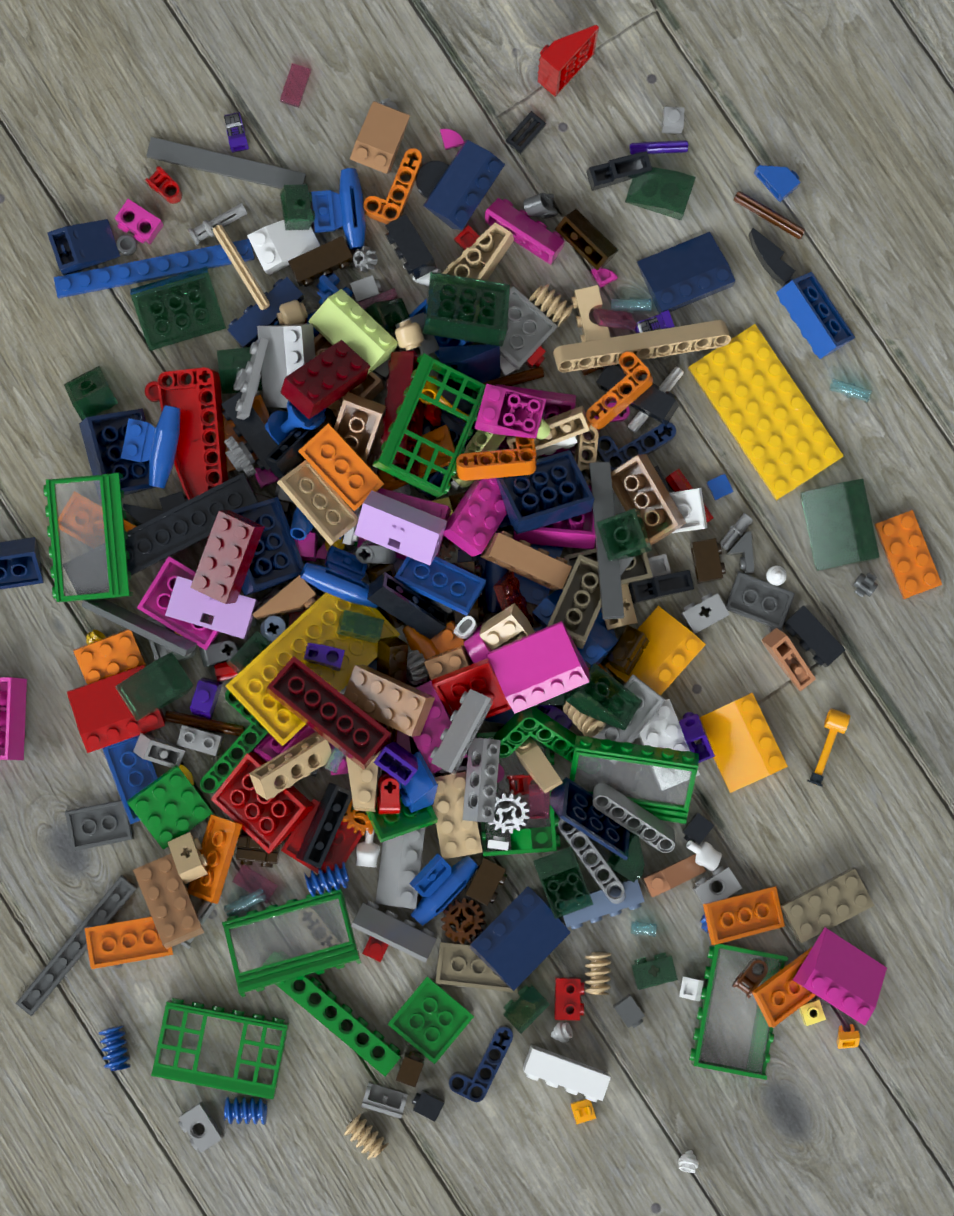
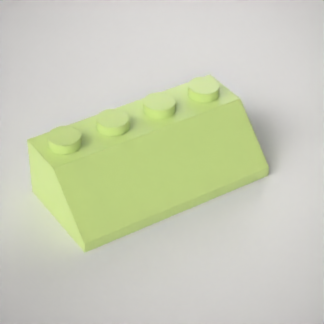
M342 289L327 298L309 319V323L313 324V327L332 345L343 340L370 365L368 374L390 359L391 352H395L398 342Z

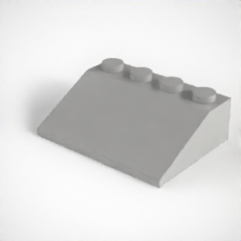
M313 324L257 326L258 339L261 337L268 339L261 368L263 401L266 407L287 408L288 400L280 393L285 377L315 358Z

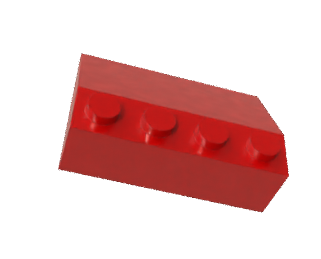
M594 25L553 41L550 46L548 44L545 45L541 50L540 64L538 66V83L556 97L594 55L599 27Z
M144 664L67 691L76 724L87 753L138 736L140 733L144 734L165 726L164 714Z
M251 752L245 755L211 800L234 822L242 824L241 828L270 854L304 820L315 805L293 785L268 800L258 795L249 773L266 762L255 752Z

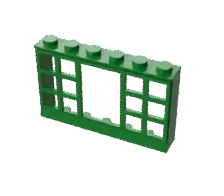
M423 353L417 358L419 365L411 375L413 379L410 386L404 391V401L396 410V414H398L396 420L388 429L390 432L388 439L381 446V450H383L381 456L372 466L438 498L443 494H447L451 487L449 481L451 476H454L457 472L456 459L459 455L464 454L466 439L469 440L473 433L471 427L473 422L477 421L486 385ZM431 369L444 375L442 382L429 376ZM448 378L461 384L459 391L446 385ZM426 381L439 386L435 399L422 393ZM465 387L478 392L476 400L463 394ZM444 389L457 395L452 408L439 402ZM419 398L467 421L454 453L407 430ZM461 398L474 404L469 417L456 411ZM404 434L417 440L412 453L399 447ZM421 443L434 448L430 462L417 456ZM397 451L410 457L405 470L392 464ZM439 451L452 457L447 470L434 464ZM414 460L427 465L423 479L409 473ZM432 468L445 474L440 487L427 481Z
M172 998V1001L168 1000L166 1002L151 1076L274 1099L289 1023H285V1019L273 1017V1020L264 1019L265 1015L257 1013L248 1016L244 1015L245 1011L233 1009L232 1012L224 1011V1007L213 1005L212 1008L204 1007V1003L194 1001L191 1005L184 1003V999ZM171 1009L184 1012L181 1027L168 1024ZM188 1013L203 1015L200 1030L185 1028ZM208 1016L244 1023L233 1077L197 1071ZM248 1024L263 1027L260 1042L245 1039ZM267 1028L282 1031L280 1046L264 1043ZM167 1029L180 1031L177 1046L164 1044ZM184 1032L199 1035L196 1050L182 1047ZM244 1044L259 1046L257 1061L241 1059ZM163 1048L176 1051L173 1066L160 1063ZM263 1048L279 1050L276 1065L261 1063ZM180 1052L195 1054L193 1069L178 1067ZM240 1063L255 1066L253 1081L238 1079ZM260 1067L275 1070L272 1085L257 1082Z

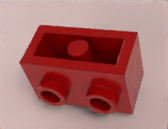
M555 977V1020L580 1021V1015L584 1016V1003H580V995H584V982H581L580 977Z

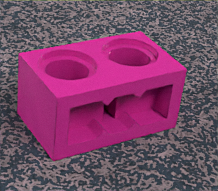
M127 199L115 217L118 223L117 227L125 233L128 231L133 233L134 238L142 244L147 242L151 245L164 226L160 219ZM129 214L135 215L131 222L125 221L126 216ZM150 225L151 230L144 233L141 231L143 226Z

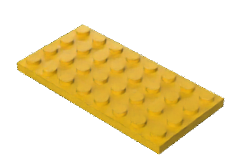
M756 324L732 338L728 345L718 347L688 367L776 501L844 457Z
M325 593L225 687L281 746H284L306 723L267 693V686L293 656L340 692L348 685L355 665L368 666L377 657L378 639L398 637L401 634L376 608L350 603ZM307 643L322 644L345 650L340 671L305 661L304 655Z

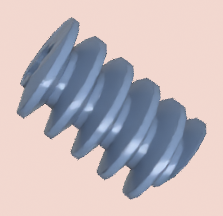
M268 616L262 622L260 630L262 636L269 643H272L288 626L280 617ZM274 626H276V627L278 628V629L276 630V632H277L276 634H273V633H272V631H273V628H272V627H274Z

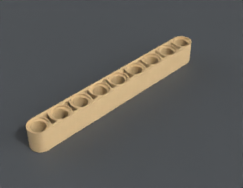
M722 320L562 345L553 351L558 370L566 373L619 364V358L625 352H633L640 360L723 347L730 343L731 336L726 323Z

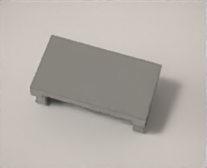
M369 1082L361 1107L401 1119L408 1094Z

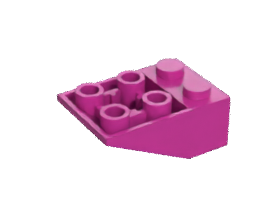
M486 384L475 429L498 435L536 438L546 399Z

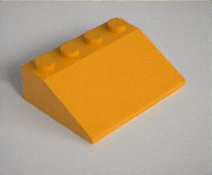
M658 606L637 629L646 635L649 643L643 649V653L630 675L614 669L609 662L605 667L624 684L627 683L632 675H635L661 696L706 644Z
M753 693L699 717L715 755L713 759L730 793L788 767Z

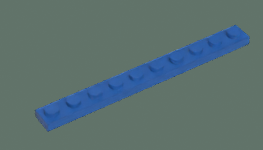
M249 239L233 242L244 262L254 260L252 245ZM220 244L54 277L57 297L64 298L230 265L232 262Z

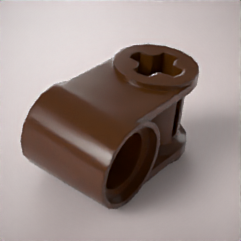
M760 958L752 959L736 977L732 987L739 988L746 994L747 998H750L753 995L752 991L759 986L767 975V964ZM756 963L763 965L761 973L753 972L752 969Z

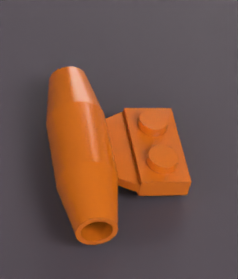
M453 620L447 623L446 628L431 640L410 626L402 629L410 649L413 651L418 650L426 660L432 656L462 646L464 641H466V639H461L454 634V629L457 625Z

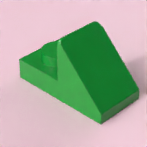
M551 826L524 828L520 831L513 829V833H510L511 850L552 847Z

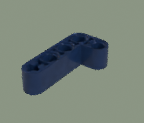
M668 422L667 426L660 424L618 449L611 437L601 436L598 438L597 454L602 462H610L611 459L615 458L620 461L621 466L632 459V457L627 455L628 449H635L637 455H649L673 440L676 434V427ZM664 429H665L666 431H668V430L671 431L670 434H669V437H668V435L666 434V435H663V436L660 438V440H659L658 436L663 433ZM651 438L655 444L653 447H647L644 444V440ZM603 441L608 442L610 449L606 451L601 450L599 443ZM610 465L611 472L617 469Z
M506 1025L497 1027L473 1077L461 1072H455L450 1076L449 1087L453 1092L473 1102H480L485 1098L513 1040V1032L510 1027ZM506 1030L509 1038L503 1039L502 1046H505L503 1049L500 1045L493 1043L494 1041L499 1043L501 1037L498 1033H503ZM492 1049L500 1051L501 1054L498 1059H491L489 1057V1052ZM489 1068L492 1072L490 1077L483 1078L480 1075L481 1069ZM456 1077L462 1078L464 1081L463 1086L459 1088L453 1086V1079ZM475 1086L482 1089V1094L478 1097L471 1094V1089Z

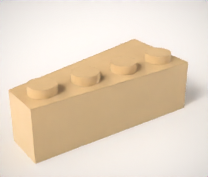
M495 222L470 248L462 252L463 254L456 261L450 263L444 272L435 277L437 285L443 289L447 288L449 293L471 305L513 243L512 232Z
M381 751L365 770L346 756L355 810L376 812L380 767L373 762Z

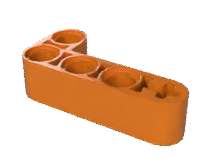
M411 148L405 152L386 200L376 196H369L365 199L364 210L369 218L388 224L402 216L415 184L417 173L422 166V155L419 150ZM413 157H416V160L413 161L412 169H411V168H410V159H413ZM407 174L411 176V179L405 182L401 180V177ZM399 192L402 193L404 197L400 200H397L393 197L394 194ZM376 204L378 208L375 211H370L368 206ZM389 211H395L397 213V215L394 218H389L386 216L387 212Z
M625 352L619 358V364L626 376L587 410L586 418L592 427L596 429L605 427L652 385L653 377L649 369L633 352ZM628 361H634L633 365L625 366ZM647 375L645 380H638L639 376ZM632 388L630 393L623 394L624 389ZM616 401L615 406L607 407L609 402Z
M516 436V449L473 452L459 455L456 459L458 478L468 481L533 474L536 471L534 438Z

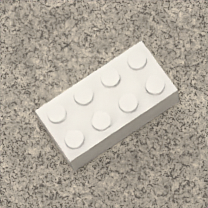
M670 699L665 700L640 732V742L642 745H650L652 747L690 751ZM650 765L660 790L689 780L691 771Z
M532 1044L523 1066L526 1077L536 1081L539 1078L544 1079L547 1085L558 1088V1085L563 1086L566 1092L577 1095L578 1092L582 1093L585 1099L597 1102V1100L603 1101L611 1076L606 1071Z

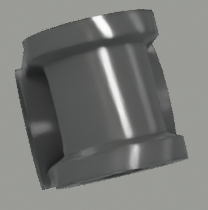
M540 193L525 199L524 208L529 216L541 217L542 219L558 215V210H555L553 202L554 194Z
M369 540L364 541L356 551L358 561L365 564H391L397 561L396 551Z
M232 641L211 644L207 650L199 647L204 668L234 660L240 654L239 645ZM228 646L234 648V650L231 651V655L226 653L225 651L228 649Z

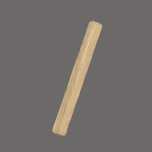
M217 225L213 228V233L259 308L265 310L270 306L268 299L223 226Z

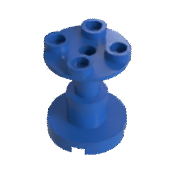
M288 400V412L276 411L272 413L265 424V429L279 445L296 427L309 430L319 427L325 421L326 416L324 412L326 408L308 419Z

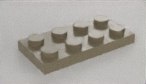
M440 942L435 983L517 993L518 987L513 991L470 949V945Z

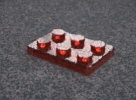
M514 572L506 573L493 586L501 609L503 611L515 603L533 628V618L526 608L527 602L519 589V580L515 577Z

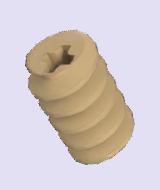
M549 284L540 286L532 294L529 301L532 302L536 299L534 305L536 307L542 305L541 312L548 310L547 317L554 315L552 319L554 323L560 320L558 327H560L572 313L573 305L566 307L567 300L560 302L561 294L554 297L555 289L548 292Z
M573 695L565 702L563 712L568 715V718L582 731L584 736L592 738L604 729L606 720L601 719V715L597 713L595 708H592L589 702L587 703L585 697L580 698L579 695Z
M591 952L590 955L585 956L586 959L591 961V963L585 964V967L591 969L585 975L591 977V979L585 981V984L590 985V988L584 989V992L595 995H610L605 990L610 989L611 986L605 984V982L610 981L611 978L605 974L610 973L611 969L605 966L611 964V961L605 959V957L611 956V953Z
M360 1113L346 1127L344 1135L352 1134L350 1141L358 1140L356 1148L364 1146L361 1153L364 1154L369 1151L367 1159L370 1160L379 1155L389 1143L382 1145L384 1137L376 1139L379 1132L374 1131L371 1133L373 1126L365 1127L367 1120L359 1121Z

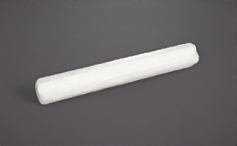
M676 366L659 386V390L664 393L666 391L669 392L684 374L683 370ZM639 411L628 424V428L636 433L649 416Z

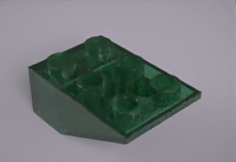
M572 847L533 861L555 919L594 905Z

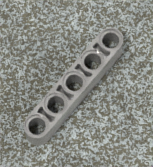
M600 783L594 787L593 806L660 852L669 853L675 848V831L672 827L608 784Z
M561 819L558 825L562 836L606 897L614 904L623 902L626 897L623 885L587 835L575 827L571 831H564L563 827L567 822ZM579 839L586 841L585 845L581 848L575 846L576 841ZM589 856H596L597 861L594 864L587 863V858ZM602 872L609 873V878L605 881L598 878ZM615 888L621 890V894L618 897L610 895L611 891Z

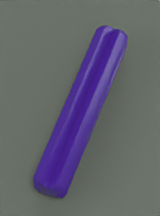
M688 141L631 143L629 150L631 155L645 151L648 154L682 153L688 151Z

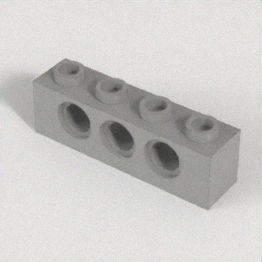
M474 738L468 749L463 820L494 823L501 740Z

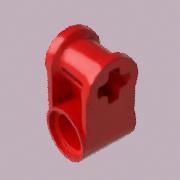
M157 166V170L151 177L146 178L144 181L170 204L180 202L182 191L179 185L160 166ZM171 189L177 190L174 195H167Z
M385 773L380 776L378 781V814H399V783L390 774ZM391 781L392 784H390L389 788H386L385 785H388V782Z
M530 775L506 776L509 780V790H513L514 795H517L519 792L521 795L543 791L542 789L534 790L531 787L533 778Z

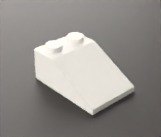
M305 213L265 226L247 235L264 271L268 275L289 266V260L320 246Z

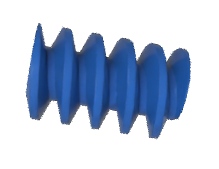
M342 862V869L337 864H334V871L327 866L326 873L319 868L318 875L312 870L310 877L304 872L307 888L312 897L316 896V890H318L320 895L324 894V888L328 892H332V886L339 890L340 883L344 888L348 887L349 877L345 862Z
M124 1026L107 1028L99 1032V1035L105 1036L104 1039L100 1040V1043L107 1045L101 1051L108 1052L106 1056L102 1057L103 1060H109V1063L104 1065V1068H109L111 1071L131 1067V1064L124 1063L130 1059L129 1056L123 1055L128 1051L127 1047H122V1045L127 1043V1040L120 1037L126 1033L119 1029Z
M226 1097L224 1121L227 1118L229 1124H232L234 1118H236L237 1124H241L244 1118L245 1123L249 1124L252 1118L254 1124H257L259 1119H261L262 1124L265 1125L267 1122V1102L264 1104L262 1098H259L258 1103L255 1104L254 1098L251 1097L250 1102L247 1103L246 1098L243 1097L242 1102L239 1103L237 1097H235L233 1103H231L229 1097Z

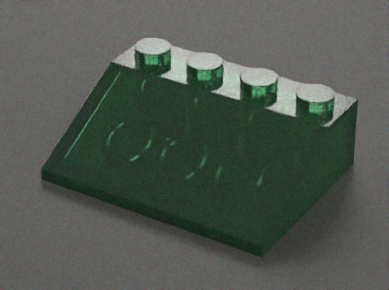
M207 266L130 289V295L149 351L226 329Z
M431 272L423 334L503 346L508 325L510 285Z
M863 479L842 482L800 493L816 571L873 561L880 558Z

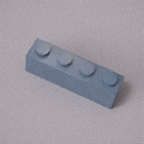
M637 878L621 882L625 889L626 897L619 904L609 901L601 889L558 903L566 927H571V930L583 926V922L590 920L591 923L603 920L602 916L610 914V917L621 914V910L628 907L630 910L640 908V903L645 901ZM615 888L611 891L610 895L618 897L621 894V890Z

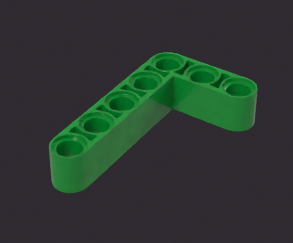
M228 689L225 692L226 701L251 724L201 779L200 787L206 793L217 792L245 755L253 752V749L269 733L266 729L261 728L260 723L253 715L245 713V707L239 701H231V692ZM249 733H255L257 736L254 744H248L246 741ZM236 748H241L243 751V756L240 759H235L232 755ZM222 763H226L229 766V771L225 775L219 772V766ZM209 778L215 781V787L212 790H208L205 787V782Z
M532 706L516 713L493 737L494 740H501L499 758L510 756L526 739L532 736L571 762L576 734ZM579 755L577 767L586 773L594 774L600 770L601 761L600 758Z

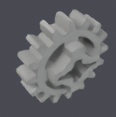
M232 436L226 439L224 443L229 450L225 453L238 472L243 470L248 478L254 475L256 471L252 463L255 460L244 443L240 442L238 444Z
M504 789L502 795L496 792L495 810L498 817L494 813V823L488 822V824H495L494 830L502 828V833H505L506 829L513 833L514 828L520 831L521 825L526 826V819L530 817V805H526L527 799H521L520 792L514 795L513 790L507 794Z

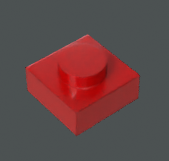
M468 225L454 238V241L465 251L480 236Z
M539 346L525 364L531 369L534 365L539 367L546 359L544 357L546 351Z
M427 404V407L424 409L425 418L429 420L432 426H440L442 409L433 404Z
M370 936L362 954L381 962L389 945Z

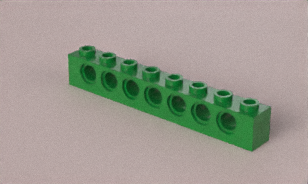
M275 950L262 966L290 959V956L282 950L280 952ZM305 975V979H302L306 984L304 990H297L295 988L296 978L287 980L284 985L278 986L384 1077L401 1058L399 1054L401 1050L393 1043L388 1045L383 1040L385 1037L378 1030L375 1029L373 1032L367 1027L369 1023L361 1016L356 1018L352 1014L353 1010L347 1004L343 1003L341 1005L337 1002L336 999L338 997L330 990L324 991L320 987L322 985L321 982L312 976L310 979ZM315 992L321 995V1002L317 1004L310 1000V995ZM334 1006L337 1009V1015L334 1017L328 1016L326 1008ZM345 1019L351 1020L353 1028L345 1030L342 1027V1021ZM359 1033H366L369 1036V1041L360 1043L357 1039ZM374 1047H383L385 1050L384 1055L380 1057L374 1055Z

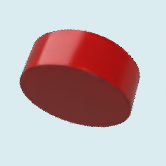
M152 381L145 387V395L152 402L160 401L157 381Z

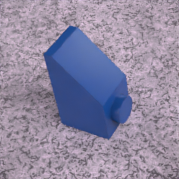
M759 165L754 171L756 177L779 202L784 200L800 184L797 173L793 170L790 171L788 167Z

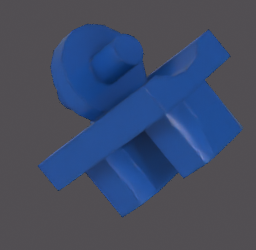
M334 273L327 277L322 275L319 278L320 281L316 287L319 289L317 294L321 297L319 300L320 305L331 295L339 291L336 286L340 280ZM348 287L342 289L352 297L353 292Z

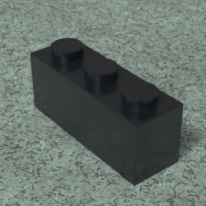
M406 214L385 225L387 230L385 236L390 245H395L394 251L399 260L403 258L405 261L403 266L408 275L412 274L417 280L437 269L434 258Z
M804 605L784 622L786 632L790 636L798 638L801 648L806 652L810 651L814 655L813 660L820 667L822 665L828 667L846 650Z

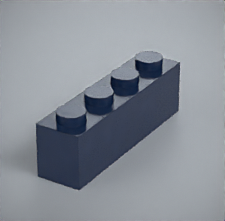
M288 277L284 280L282 278L279 279L269 293H264L270 303L268 308L261 310L258 304L250 305L244 310V315L240 319L236 318L228 325V333L244 351L253 342L258 340L257 326L274 325L278 320L277 313H280L279 307L281 304L292 300H297L300 303L304 299L303 293Z

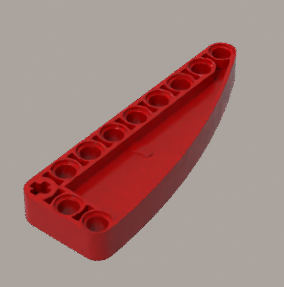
M205 367L167 371L161 373L158 377L161 412L164 405L181 408L180 435L174 465L188 500L228 480L224 422L221 412L220 376L214 369ZM191 375L192 381L187 385L186 377ZM169 377H172L173 382H172V384L168 387V386H167V379H168ZM211 392L213 395V399L211 402L208 403L206 398L207 395ZM213 412L215 417L214 420L210 423L208 420V416L210 413ZM212 433H215L216 440L212 443L210 436ZM217 453L218 460L213 463L212 455ZM216 473H218L220 476V479L217 483H215L213 480V477Z

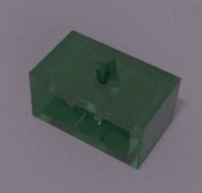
M307 184L284 185L280 192L285 230H309L312 222L315 221L314 210H311L312 194L308 192Z
M344 610L340 615L336 633L377 643L381 637L384 620Z
M666 952L655 954V959L646 960V957L634 960L635 964L630 966L636 989L641 990L678 980L672 956L666 955ZM652 965L659 968L655 976L652 973H648Z

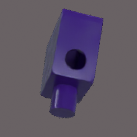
M205 677L199 679L190 706L191 713L212 719L223 683Z
M693 712L685 713L679 724L689 750L693 753H699V763L715 757L699 715ZM701 739L702 743L695 744V740Z
M394 741L386 745L373 762L405 786L418 770L417 758Z

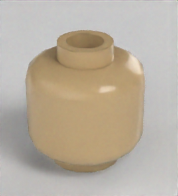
M297 300L281 304L279 307L280 313H277L280 325L305 324V319L308 318L303 302L299 303Z
M411 319L399 323L400 327L395 330L399 347L405 348L406 351L420 347L424 336L419 323H412Z

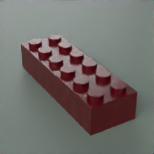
M414 350L391 352V360L388 362L390 373L386 383L388 394L385 398L386 415L383 417L384 434L381 436L382 444L388 439L390 434L388 429L396 420L398 415L396 410L403 403L405 398L403 395L404 391L410 386L413 379L411 375L419 365V362H417L419 356ZM418 400L407 430L422 437L425 403ZM404 434L399 447L412 453L417 440ZM421 445L417 453L419 457L421 456ZM397 451L392 464L405 470L410 457ZM414 460L409 473L419 477L420 462ZM391 475L395 480H401V479H399V478H397V477Z
M295 656L290 659L267 686V693L363 770L366 769L391 739V733Z

